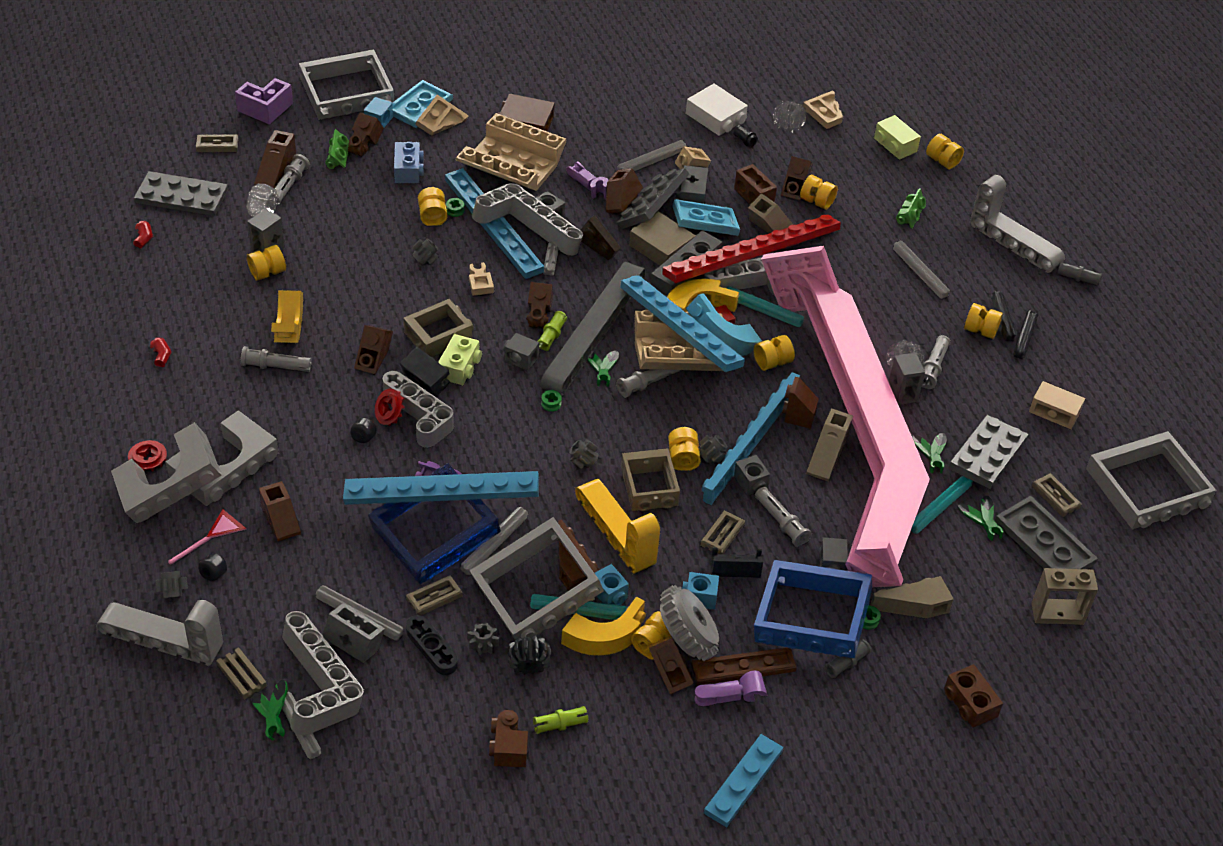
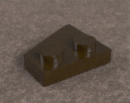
M595 215L580 230L583 233L581 242L607 260L614 257L621 249Z

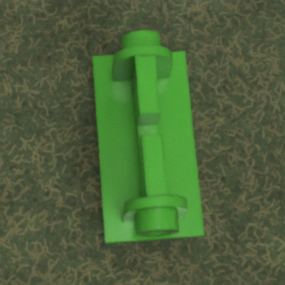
M336 129L334 130L333 138L329 141V155L325 162L329 169H334L339 164L345 168L348 156L349 140Z
M918 189L916 194H910L906 197L902 205L903 209H900L896 216L899 224L909 223L910 228L913 229L916 221L919 220L920 213L926 206V199L923 197L921 189Z

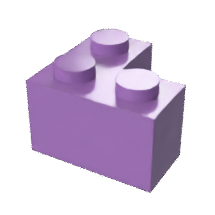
M276 78L264 88L246 82L235 91L237 111L267 124H271L293 104L291 84Z

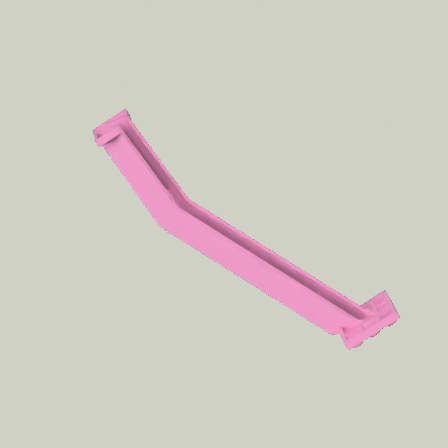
M824 246L764 254L761 260L778 305L793 312L804 310L808 312L848 414L853 415L852 424L875 478L846 561V567L851 572L871 574L872 587L901 586L903 577L898 563L929 483V476L853 297L839 288Z

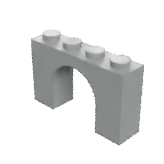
M239 410L221 422L223 438L241 451L240 455L234 461L218 466L222 476L191 493L205 506H208L213 501H218L225 492L231 488H236L244 478L255 474L259 467L266 462L274 460L278 454L277 439ZM180 452L166 461L169 477L179 467L181 461Z
M195 422L174 434L181 453V461L176 472L166 481L149 485L144 470L133 459L111 470L124 511L136 523L148 519L222 476L208 438Z

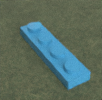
M760 734L705 807L704 814L727 828L781 755L783 747Z

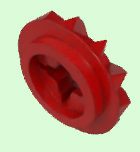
M390 388L384 390L378 396L375 404V416L381 424L390 426L392 423H397L398 417H402L401 410L405 408L402 403L405 398L401 396L400 391Z
M142 441L130 449L128 460L133 459L144 471L146 469L154 471L155 467H162V463L167 461V451L157 441ZM151 452L152 457H149L148 460H144V457H147V455Z

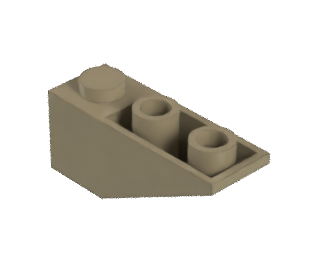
M831 409L806 474L829 481L850 434L853 415Z
M939 576L925 578L922 581L911 584L905 583L888 590H879L873 593L870 606H874L883 612L930 618L949 613L954 599L942 577Z

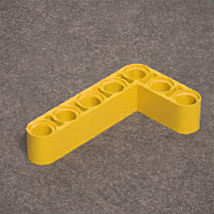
M599 479L575 488L578 501H582L583 508L590 517H594L595 524L602 533H606L608 536L606 537L615 550L618 549L620 552L619 556L627 567L630 566L633 569L631 571L633 574L656 564L660 526L652 513L631 521Z

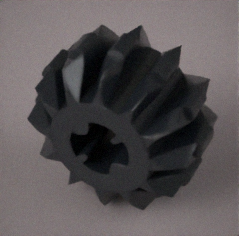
M525 636V638H517L515 642L509 644L508 663L510 668L514 669V672H522L523 675L527 673L534 675L535 672H543L544 669L550 667L551 648L544 638L537 639L536 636Z

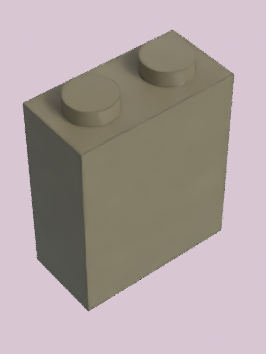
M658 211L650 220L642 222L630 231L629 245L661 266L696 235L683 227H679L676 222Z

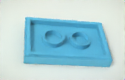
M422 80L393 102V117L417 128L418 126L415 125L417 120L436 95H439L448 102L453 99V95Z
M674 200L672 207L679 227L739 235L740 227L732 208Z

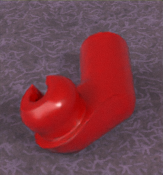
M140 221L135 226V229L139 230L138 233L140 235L133 241V244L139 248H142L153 237L151 226L146 221Z
M157 337L150 342V348H155L153 351L158 352L154 364L165 367L171 355V349L164 339Z

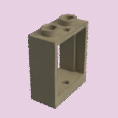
M450 299L403 318L404 333L416 347L430 357L444 352L454 334L472 339L474 327L471 320L467 319L462 314L459 306H455ZM448 316L457 326L432 338L422 328Z
M668 448L622 453L621 471L632 511L671 508L679 505L680 489ZM663 471L668 490L636 493L632 474Z
M1044 568L1031 603L1035 623L1084 625L1098 591L1094 570ZM1051 591L1079 592L1076 600L1048 599Z

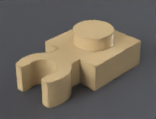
M481 263L480 269H475L474 265L470 264L469 283L472 295L494 293L490 272L486 273L485 263Z

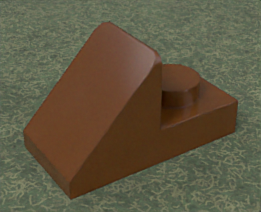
M672 636L649 645L651 655L670 694L694 684L684 656L680 654Z

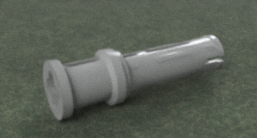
M295 154L292 158V163L285 167L284 176L268 196V200L271 203L279 205L293 183L301 179L302 172L308 169L310 165L309 160L305 156Z
M938 336L929 359L922 365L925 370L922 383L924 388L933 389L937 384L936 378L941 374V363L950 345V339L947 336Z
M247 346L243 347L241 353V366L254 365L260 366V369L267 368L268 366L309 372L312 363L311 358L269 353L267 349H262V351L253 350Z
M649 369L644 372L636 371L626 379H618L616 386L619 393L624 398H627L631 393L637 390L643 391L650 383L680 370Z
M767 487L758 489L755 493V498L780 524V530L789 535L793 545L798 547L808 542L812 533L799 523V518L796 515L790 514L770 493Z

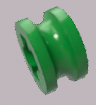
M459 198L449 199L446 202L447 214L452 217L461 216L465 211L464 201Z
M555 390L545 391L542 394L541 400L543 409L547 411H557L560 409L561 394Z
M868 605L866 615H870L872 620H867V617H865L863 628L871 630L879 625L881 614L876 607Z

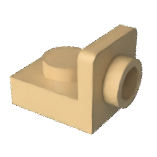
M684 146L675 164L679 169H683L684 165L708 167L711 160L702 149Z

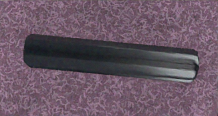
M994 291L991 296L994 309L1003 313L1000 322L1003 338L1005 341H1014L1016 333L1004 294L1001 291Z
M1030 310L1026 313L1013 353L1016 358H1025L1038 318L1037 312Z

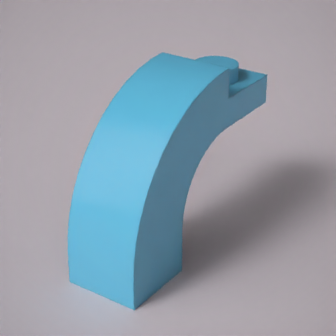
M698 294L686 308L692 318L721 339L740 356L750 354L754 349V345L762 341L750 324L734 325L726 321L716 311L705 294Z

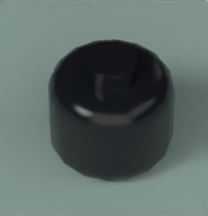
M368 418L358 419L350 429L351 437L359 443L369 442L377 431L375 423Z
M211 553L200 561L198 569L203 578L215 581L225 574L227 563L221 555Z

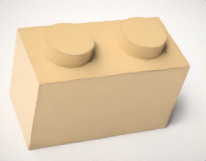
M1043 381L1033 398L1029 412L1072 429L1081 412L1085 398Z

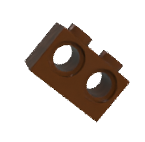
M751 164L736 170L734 190L750 205L760 194L775 202L777 186L756 166Z
M974 664L948 675L944 687L945 695L950 701H954L959 708V713L963 720L968 721L974 728L999 717L1003 702Z

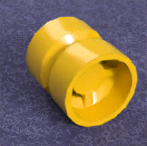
M937 134L928 144L926 154L950 170L961 161L964 155V148L955 142H951L943 134Z
M811 174L802 186L800 198L810 203L815 201L816 206L827 210L836 198L838 186L827 181L823 183L821 178Z
M435 187L423 189L418 195L421 221L427 226L442 225L447 219L443 191Z
M277 245L265 248L263 253L256 251L247 254V263L256 281L269 277V273L275 275L286 271L284 256Z
M973 303L964 329L974 333L981 331L982 336L994 339L1003 313L993 309L986 311L984 306Z
M786 335L772 338L770 341L765 340L756 343L753 349L755 360L763 371L775 368L777 365L791 363L795 357L792 342Z
M680 427L670 432L668 436L669 450L674 469L693 470L697 468L701 462L698 433L688 427Z
M654 612L646 620L645 624L639 627L631 637L635 649L652 660L653 657L649 650V645L671 636L664 624L661 612Z

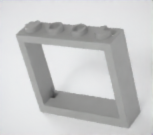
M374 50L299 63L300 79L318 120L364 111L374 97L394 102V90ZM372 70L381 90L320 102L311 81Z
M1169 431L1093 454L1086 468L1131 529L1138 527L1146 528L1160 520L1165 522L1172 516L1178 514L1186 515L1191 510L1197 508L1205 509L1212 503L1211 501L1216 492L1213 485ZM1163 454L1194 493L1139 511L1108 470Z
M554 517L470 570L475 582L514 639H523L525 636L533 637L545 629L552 628L557 621L575 613L580 606L588 601L595 600L594 597L604 592L598 577ZM559 539L587 579L515 625L488 584Z

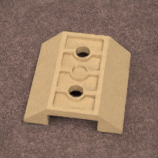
M495 113L486 123V137L475 149L466 146L458 154L456 161L537 191L557 167L566 138Z
M649 310L635 311V348L640 369L723 371Z

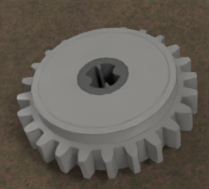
M672 585L663 591L660 595L662 597L660 599L662 602L660 604L661 616L667 630L679 647L688 655L703 661L716 655L719 651L717 648L719 646V634L711 615L703 603L691 591L676 585Z

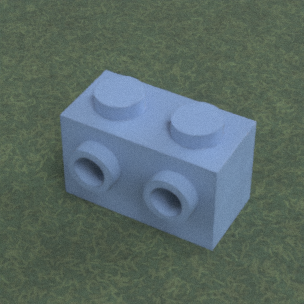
M395 142V183H419V177L424 175L423 164H420L424 163V151H420L419 142Z

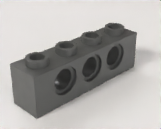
M702 230L651 273L650 285L667 297L676 286L694 280L697 276L675 283L663 276V267L671 265L673 262L687 260L692 256L706 254L708 251L722 249V241Z

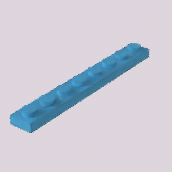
M463 168L445 174L446 183L464 201L465 206L473 214L476 198L484 193ZM504 217L488 223H480L525 279L544 273V265Z
M638 275L621 280L620 288L724 372L744 366L745 359L642 277Z
M792 372L787 379L782 380L779 390L776 393H772L766 407L763 406L756 420H752L749 423L746 433L739 436L733 450H728L725 460L722 464L716 466L713 476L705 480L702 486L704 502L712 505L734 476L736 462L747 458L781 414L785 400H789L785 398L788 384L792 385L794 378H800V375Z
M538 471L345 479L343 501L345 505L539 497Z

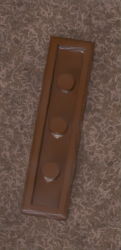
M787 647L713 657L705 661L698 659L691 662L697 685L740 680L745 673L750 671H759L762 676L796 672L797 670L792 651Z

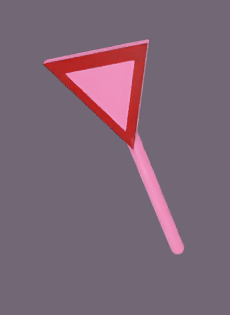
M222 509L208 535L170 559L168 563L170 565L175 563L211 538L242 531L246 528Z

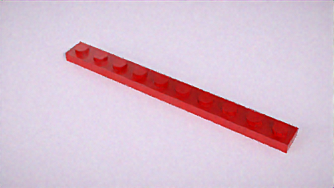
M821 215L819 218L806 220L804 223L790 225L785 229L774 230L766 235H758L756 238L743 240L731 246H724L719 250L708 251L700 256H692L681 262H673L671 265L663 267V276L675 283L840 230L841 222L830 215Z

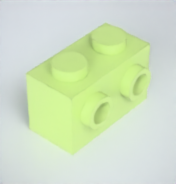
M894 115L877 123L874 139L900 160L918 151L921 136Z
M457 334L453 335L438 362L449 370L450 374L447 376V379L450 382L464 385L466 379L472 377L474 364H478L482 356V351L479 350V341Z

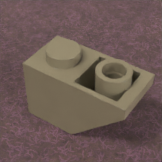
M760 194L748 207L749 220L767 233L793 225L781 208L763 194Z

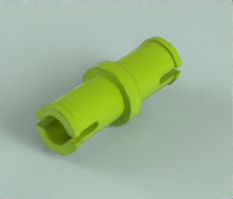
M556 311L551 321L544 326V332L537 341L539 342V349L548 351L555 338L560 336L561 328L567 321V316L564 312Z
M585 706L567 711L559 709L553 714L533 717V725L544 723V725L534 727L536 734H540L541 732L555 729L562 731L566 730L568 726L588 723V715L577 717V715L587 713Z

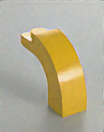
M694 279L676 286L668 294L667 298L687 312L686 308L698 294H705L713 306L726 305L730 311L735 312L739 292L720 287L721 281Z
M278 290L277 321L272 323L271 332L274 333V342L298 343L303 314V292Z
M636 597L620 618L608 623L593 622L575 613L562 629L561 644L574 651L588 655H608L632 645V635L641 627L646 617L644 612L645 601Z

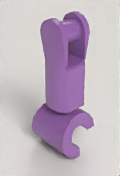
M575 162L574 166L566 168L569 176L591 191L593 199L596 198L597 193L601 192L606 200L607 178H596L580 162Z
M750 671L745 673L739 682L735 680L697 686L695 689V702L700 706H709L716 703L741 700V695H743L745 701L752 702L755 701L754 694L768 695L762 674L759 671Z

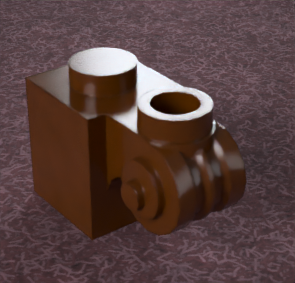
M359 113L352 128L354 134L350 137L348 152L362 157L368 151L367 143L377 144L384 129L378 118Z
M530 283L528 306L531 312H529L526 318L529 327L544 328L549 321L546 312H551L553 299L552 284Z
M504 710L500 712L498 717H492L491 733H496L495 740H490L489 756H494V766L526 767L528 731H518L517 713L513 710Z

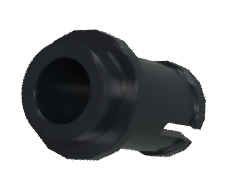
M742 125L735 127L733 134L741 139L744 145L752 147L757 143L758 137L756 133L748 131Z

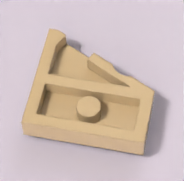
M834 91L804 102L803 109L826 129L842 123L843 116L839 110L838 102L835 101Z
M436 95L415 125L428 134L434 135L466 121L468 115L439 95Z

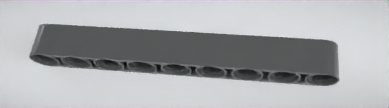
M626 261L621 265L545 371L540 384L542 389L547 391L555 390L561 396L564 395L562 392L566 391L574 380L572 378L576 377L584 366L582 365L583 362H587L594 352L592 351L593 348L596 349L603 339L602 335H605L612 326L611 322L617 319L622 312L621 308H624L631 299L630 295L620 288L621 280L638 275L644 279L646 274L645 268Z

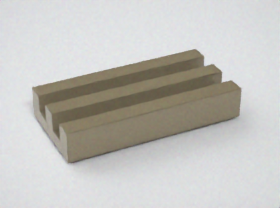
M197 135L196 152H237L238 135Z
M1051 473L1032 483V487L1062 517L1066 516L1067 513H1072L1075 509H1080L1082 505ZM1047 481L1055 488L1054 490L1046 483ZM1062 495L1070 503V505L1067 504L1060 496Z
M724 510L702 539L700 546L704 548L706 546L710 551H712L713 547L718 548L717 554H723L745 525V520ZM726 518L730 519L715 541L711 542V538ZM736 522L737 524L720 546L719 543L730 530V528L733 526V524Z
M451 575L406 595L407 601L411 603V607L413 610L415 609L416 614L419 616L463 597L462 591ZM450 584V587H448V588H446V589H444V590L438 591V589H440V588H442V587H445V586H447V585ZM431 593L430 596L422 600L416 601V599Z
M238 647L234 650V654L228 653L225 655V659L219 658L216 662L217 666L245 700L252 696L254 692H259L266 688L267 683ZM237 658L248 670V672L252 675V677L256 680V682L258 683L257 686L254 684V682L250 679V677L246 674L243 668L236 661ZM230 663L250 690L247 691L227 664Z

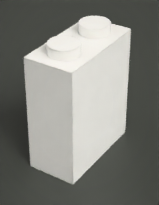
M712 84L687 99L686 114L720 136L725 132L731 131L738 124L745 122L748 105L716 84Z

